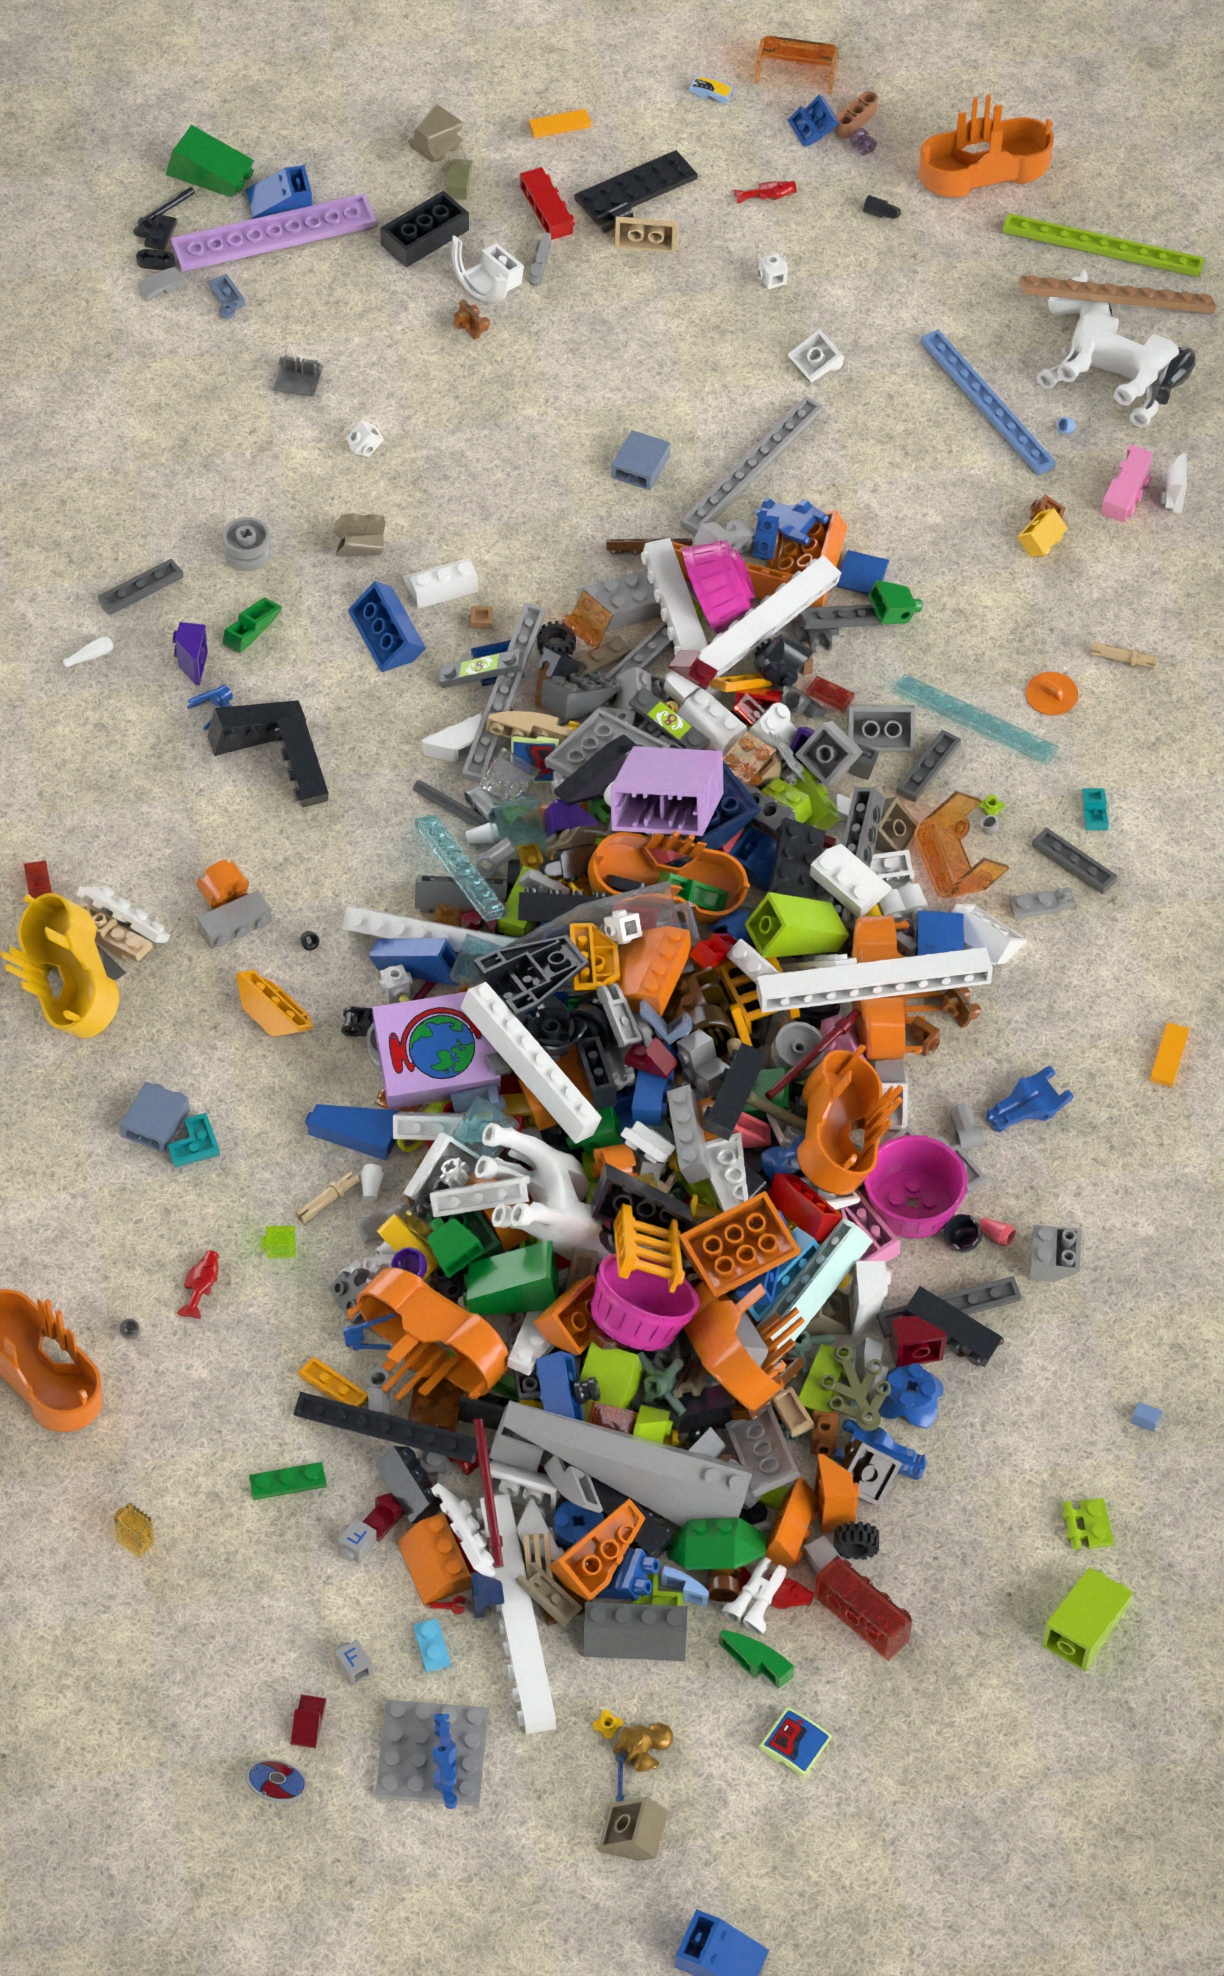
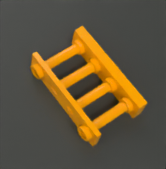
M776 957L765 958L780 973H784ZM730 960L719 967L713 968L716 976H720L732 1003H738L748 1034H751L750 1021L778 1011L762 1013L761 1008L748 1013L746 1012L743 1004L758 999L757 993L754 990L740 996L738 995L735 987L753 980L746 974L730 979L727 970L737 967ZM799 1008L783 1010L784 1012L788 1011L791 1019L800 1016Z
M622 1204L614 1221L618 1276L628 1279L631 1270L635 1271L636 1269L667 1278L669 1292L674 1293L677 1285L682 1284L685 1276V1271L682 1270L679 1243L681 1232L678 1230L677 1220L672 1219L668 1230L635 1220V1217L632 1215V1206ZM636 1230L656 1237L663 1238L664 1241L651 1238L642 1234L636 1233ZM637 1244L663 1251L665 1254L639 1247ZM639 1257L664 1264L667 1268L639 1260Z

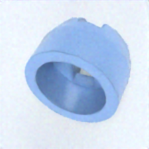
M1061 417L1057 423V429L1062 434L1072 433L1076 427L1073 419L1069 417Z

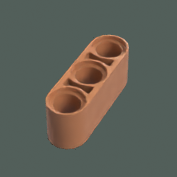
M863 92L837 115L839 124L836 126L835 133L838 137L844 139L851 137L877 113L878 96L875 92Z

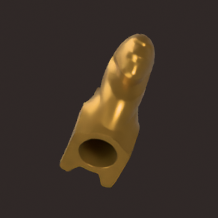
M660 1722L657 1724L651 1723L649 1728L641 1725L625 1726L615 1744L613 1753L618 1754L622 1750L626 1751L628 1757L625 1764L628 1765L635 1760L634 1769L637 1772H645L650 1769L657 1770L660 1762L649 1755L648 1752L650 1748L658 1751L669 1748L673 1743L674 1735L667 1724Z

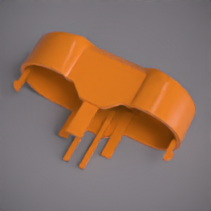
M990 94L986 95L984 117L976 119L978 99L974 97L971 120L966 122V112L958 113L957 130L936 134L924 141L920 149L919 179L929 191L940 196L952 198L965 197L972 189L997 183L1014 182L1025 184L1034 181L1044 175L1051 164L1054 135L1050 128L1053 126V122L1050 119H1046L1045 124L1042 121L1029 117H1017L1001 121L1002 104L994 106L992 120L989 118ZM988 142L990 144L989 150L970 153L963 150L967 145Z
M674 831L670 837H664V834L654 833L652 837L631 832L614 833L606 837L598 845L588 864V878L595 892L607 893V897H612V902L635 903L683 913L693 922L706 924L716 923L721 918L737 910L746 897L750 883H748L743 866L736 858L722 851L705 848L707 843L697 842L696 845L693 844L695 835L690 834L686 841L677 839L679 835L677 831ZM648 849H662V852H678L677 855L682 856L684 854L693 860L681 868L662 865L656 862ZM660 871L669 872L728 891L729 895L724 911H710L700 908L695 903H690L681 897H676L682 888L681 886L668 884L662 893H654ZM606 875H615L647 884V893L636 892L630 895L615 891L604 883Z
M893 916L857 917L854 925L851 958H857V963L903 958L904 956L897 952L896 929H909V923L906 921L895 923ZM943 991L851 1001L852 1011L858 1009L861 1012V1016L853 1023V1026L856 1029L861 1045L866 1046L863 1052L864 1057L868 1061L903 1060L904 1053L914 1052V1054H920L923 1049L922 1046H905V1026H911L912 1021L916 1017L905 1016L907 1012L941 1011V1005L907 1006L906 999L942 998Z
M861 1044L854 1053L846 1050H835L828 1053L806 1079L803 1088L802 1099L808 1108L805 1139L797 1148L798 1164L802 1172L812 1183L822 1190L835 1195L853 1193L873 1171L877 1164L879 1140L891 1126V1119H888V1117L902 1103V1098L897 1096L903 1090V1086L898 1085L894 1091L893 1086H891L882 1096V1083L878 1073L870 1063L860 1056L866 1049V1046ZM855 1129L865 1130L864 1147L861 1153L850 1139L851 1131Z
M386 1268L382 1270L357 1295V1304L352 1309L349 1308L347 1310L348 1319L351 1320L360 1311L366 1322L384 1315L396 1313V1317L373 1325L371 1328L385 1340L395 1345L386 1354V1357L389 1359L382 1368L390 1373L405 1357V1364L381 1388L383 1392L386 1393L409 1368L417 1373L395 1396V1400L398 1402L422 1377L429 1378L418 1390L425 1397L445 1378L460 1389L470 1393L469 1398L477 1399L479 1396L485 1395L509 1370V1367H507L508 1350L501 1337L479 1314L467 1312L430 1288L420 1276L400 1268ZM435 1341H441L448 1345L458 1358L453 1355L447 1358L446 1356L449 1351L435 1343Z
M701 1281L693 1288L699 1298V1307L683 1329L704 1368L743 1406L754 1412L784 1387V1383L778 1373H782L785 1370L786 1363L781 1361L775 1367L773 1364L789 1351L795 1343L790 1338L780 1348H777V1346L805 1322V1319L802 1316L799 1317L774 1340L771 1337L800 1312L797 1307H794L781 1320H779L780 1317L775 1312L756 1329L768 1348L767 1357L760 1368L742 1345L736 1329L741 1314L766 1293L762 1284L760 1283L735 1304L726 1293L714 1298L703 1281Z
M0 1289V1375L30 1405L32 1417L46 1429L65 1433L86 1427L99 1415L103 1406L101 1376L97 1366L76 1345L75 1334L69 1328L67 1330L64 1328L63 1315L60 1310L55 1312L56 1319L54 1318L52 1304L49 1299H46L44 1303L37 1299V1306L28 1296L19 1291ZM44 1337H50L52 1340H55L60 1345V1349L62 1351L65 1350L70 1355L74 1363H55L42 1350Z

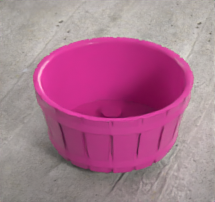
M727 540L683 548V557L692 586L707 620L717 635L727 631L734 621L742 620L749 609H755L753 598L756 596L749 573L739 552L736 549L733 550Z
M905 1135L888 1140L881 1144V1147H878L877 1164L873 1171L865 1178L864 1185L869 1204L895 1235L902 1236L903 1238L919 1239L932 1236L945 1228V1224L954 1216L964 1199L968 1178L960 1157L958 1158L956 1152L948 1145L946 1146L943 1142L927 1136ZM907 1199H918V1207H908Z
M615 1253L605 1257L600 1263L596 1276L594 1297L591 1302V1314L596 1324L607 1335L616 1339V1341L635 1349L646 1351L661 1350L671 1344L685 1324L692 1319L699 1307V1298L693 1286L685 1278L681 1285H677L674 1293L669 1292L667 1278L637 1269L635 1271L631 1270L628 1279L619 1277L617 1255ZM639 1257V1260L667 1268L664 1264Z

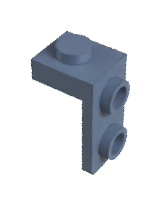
M645 999L640 1002L639 1013L646 1023L650 1022L657 1036L661 1040L665 1039L669 1045L679 1038H685L691 1032L692 1018L687 1012L667 1025Z
M497 1084L451 1094L455 1113H464L491 1106L494 1120L504 1119L503 1109H507L504 1095H499Z

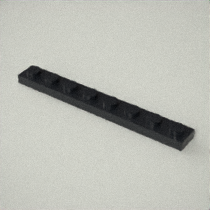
M301 1391L293 1413L294 1416L472 1464H474L478 1452L475 1437Z

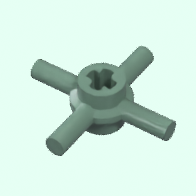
M803 1330L795 1339V1345L787 1353L791 1357L802 1356L805 1365L800 1369L801 1377H808L810 1372L806 1355L810 1353L812 1346L835 1343L833 1333L811 1337L806 1330Z
M644 1352L639 1353L638 1356L642 1367L649 1376L645 1379L644 1387L646 1394L641 1400L650 1404L654 1398H665L678 1416L684 1414L686 1409L678 1398L674 1397L673 1393L677 1384L675 1375L683 1367V1361L675 1359L667 1370L655 1369Z

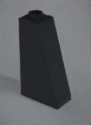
M721 1384L702 1389L699 1396H693L691 1392L683 1394L681 1398H678L686 1409V1412L681 1415L684 1417V1421L678 1434L688 1433L698 1425L709 1426L713 1430L726 1428V1423L734 1420L730 1412L736 1406L735 1397ZM666 1399L650 1403L656 1407L659 1405L663 1406L664 1410L677 1415Z

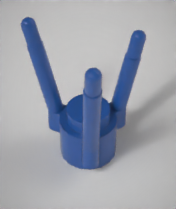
M223 684L216 689L189 699L188 703L191 704L187 705V708H193L208 700H211L215 706L230 707L229 701L233 699V694L229 687ZM212 717L203 727L204 730L210 727Z
M396 1313L342 1328L346 1347L353 1346L354 1351L360 1349H391L390 1345L361 1344L360 1341L365 1340L363 1329L394 1318Z

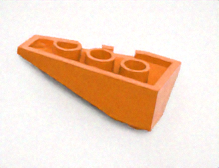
M629 1498L549 1565L550 1569L565 1587L590 1601L610 1583L613 1573L623 1559V1555L645 1520L644 1515Z

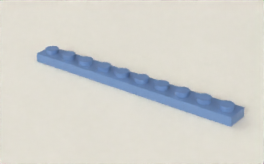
M939 329L921 337V344L1037 475L1055 468L1056 461Z

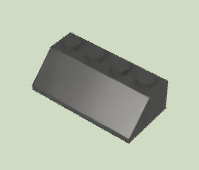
M418 875L415 882V909H420L422 913H433V909L443 910L442 913L455 914L456 910L468 911L505 898L507 902L508 898L507 879Z
M585 1602L583 1657L685 1661L688 1606Z

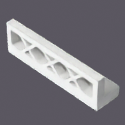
M400 1111L393 1115V1139L436 1140L439 1133L442 1132L450 1135L457 1141L483 1142V1132L486 1126L492 1122V1114Z
M526 1175L434 1191L430 1193L433 1216L440 1217L494 1208L500 1203L512 1205L519 1202H528L526 1184L530 1183V1177Z

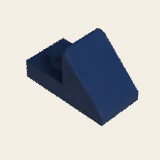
M477 1572L471 1573L475 1618L485 1617V1608L504 1604L503 1585L500 1580Z

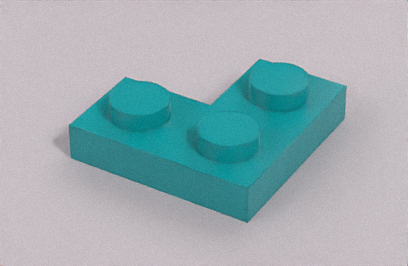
M207 1113L185 1118L184 1125L189 1138L167 1144L174 1168L220 1155Z

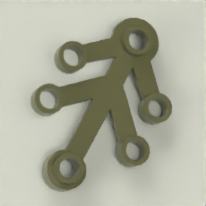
M840 1345L834 1350V1361L837 1365L844 1368L850 1387L837 1382L831 1374H826L822 1377L821 1386L825 1391H834L856 1401L859 1409L844 1404V1400L840 1396H833L829 1401V1407L831 1411H838V1413L840 1412L856 1419L860 1429L873 1431L881 1423V1416L878 1411L885 1397L891 1393V1385L885 1380L879 1381L876 1385L877 1394L869 1406L866 1396L877 1375L882 1372V1362L878 1359L870 1360L868 1362V1372L860 1384L852 1363L854 1359L852 1348L847 1345ZM841 1351L848 1352V1355L841 1356L839 1355V1353ZM878 1365L880 1368L878 1370H872L871 1366ZM826 1380H831L833 1384L828 1386L825 1385L824 1382ZM881 1386H886L888 1390L882 1392L879 1390V1388ZM838 1401L841 1403V1406L834 1407L832 1404ZM870 1415L873 1419L866 1421L864 1417Z

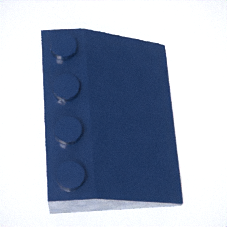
M724 761L723 795L703 836L695 835L693 840L695 843H707L705 848L717 850L728 843L761 811V807Z

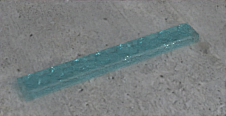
M905 673L894 687V693L1047 766L1059 750V746Z
M436 814L426 815L415 819V827L484 921L507 917L505 906Z

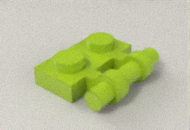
M1104 1498L1079 1501L1080 1510L1073 1509L1071 1501L1062 1503L1064 1510L1062 1512L1063 1521L1067 1523L1068 1528L1066 1535L1068 1541L1071 1542L1073 1550L1082 1548L1081 1541L1087 1540L1089 1549L1114 1545ZM1082 1520L1084 1530L1078 1529L1076 1521Z

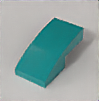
M1082 788L1085 829L1108 830L1109 822L1106 811L1105 789Z

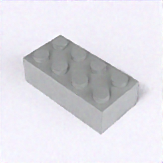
M648 569L577 588V606L591 636L661 617L662 608L660 602L657 603L655 600V588L653 583L650 584L648 580Z

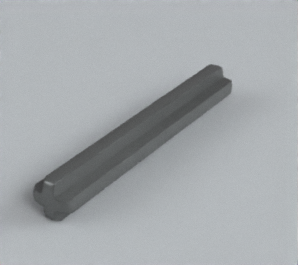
M417 780L413 786L415 792L476 827L490 822L485 817L423 781Z

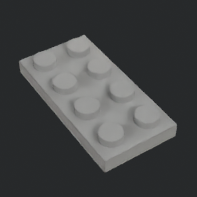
M770 1404L765 1406L759 1412L758 1417L751 1421L732 1420L725 1424L741 1465L752 1469L749 1484L755 1497L801 1477Z

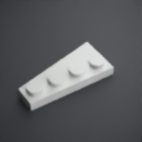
M106 886L79 887L76 895L81 898L90 897L94 900L92 903L94 906L114 912L112 917L124 923L130 922V928L155 943H166L170 934L164 931L165 927L147 919L148 915L146 913L133 909L129 901L115 896L111 888Z
M812 954L803 956L804 960L781 963V968L785 973L857 964V958H848L847 954Z
M741 1132L732 1134L729 1141L723 1138L707 1141L706 1147L712 1176L708 1180L722 1212H725L748 1200Z
M544 1311L527 1312L508 1358L507 1367L529 1376L537 1367L536 1359L547 1356L555 1347V1345L546 1341L534 1324V1321Z
M437 1483L431 1490L434 1496L439 1497L443 1501L440 1507L443 1513L448 1515L453 1521L450 1526L454 1533L462 1540L460 1544L473 1568L482 1575L494 1576L496 1574L492 1565L494 1560L485 1548L487 1545L485 1539L479 1534V1524L471 1515L472 1507L466 1500L463 1499L461 1501Z

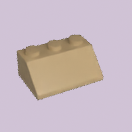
M616 217L615 248L676 253L677 221Z

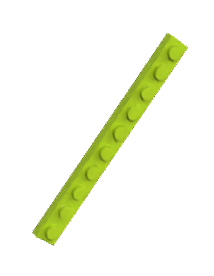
M1008 213L1003 226V233L1199 278L1205 261L1204 257Z

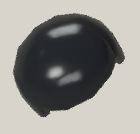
M958 1214L951 1217L945 1224L944 1236L952 1249L957 1252L966 1253L979 1245L982 1231L971 1215Z

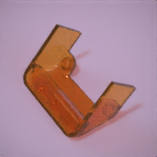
M765 36L761 39L755 64L754 84H759L764 58L831 67L828 94H832L840 53L835 45L776 36Z
M955 791L914 831L915 842L935 892L938 896L947 899L984 891L1009 870L1008 865L985 857L971 867L961 840L967 835L970 828L967 815L980 805L982 801L979 798L959 791Z

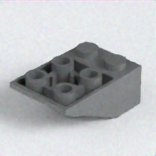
M594 670L588 671L586 674L571 673L570 676L565 677L552 676V679L542 681L540 705L565 720L584 717L618 693L622 686L613 682V679L606 678L599 671Z

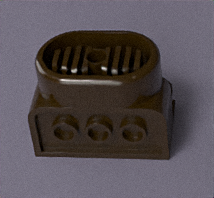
M712 966L677 981L662 1016H660L667 1025L687 1012L692 1018V1030L689 1034L700 1029L713 1038L718 1058H721L728 1052L727 1042L735 1038L737 1033L729 1008L730 1002ZM651 1025L653 1030V1035L651 1036L652 1039H654L655 1037L660 1039L655 1033L654 1027ZM680 1038L673 1042V1050H677V1053L678 1047L676 1042L681 1040ZM665 1039L661 1040L662 1044H668ZM677 1056L678 1064L674 1068V1074H681L682 1065Z

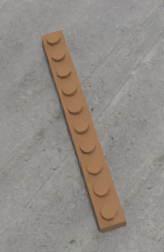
M1034 275L1020 276L1018 282L1023 294L1213 314L1216 310V305L1211 295L1205 293L1192 294L1186 291L1173 292L1167 289L1154 290L1148 287L1135 288L1129 285L1116 286L1110 283L1097 284L1091 281L1078 282L1072 279L1059 280L1053 277L1040 278Z

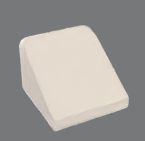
M837 794L836 806L838 811L836 812L840 817L839 821H847L852 799Z

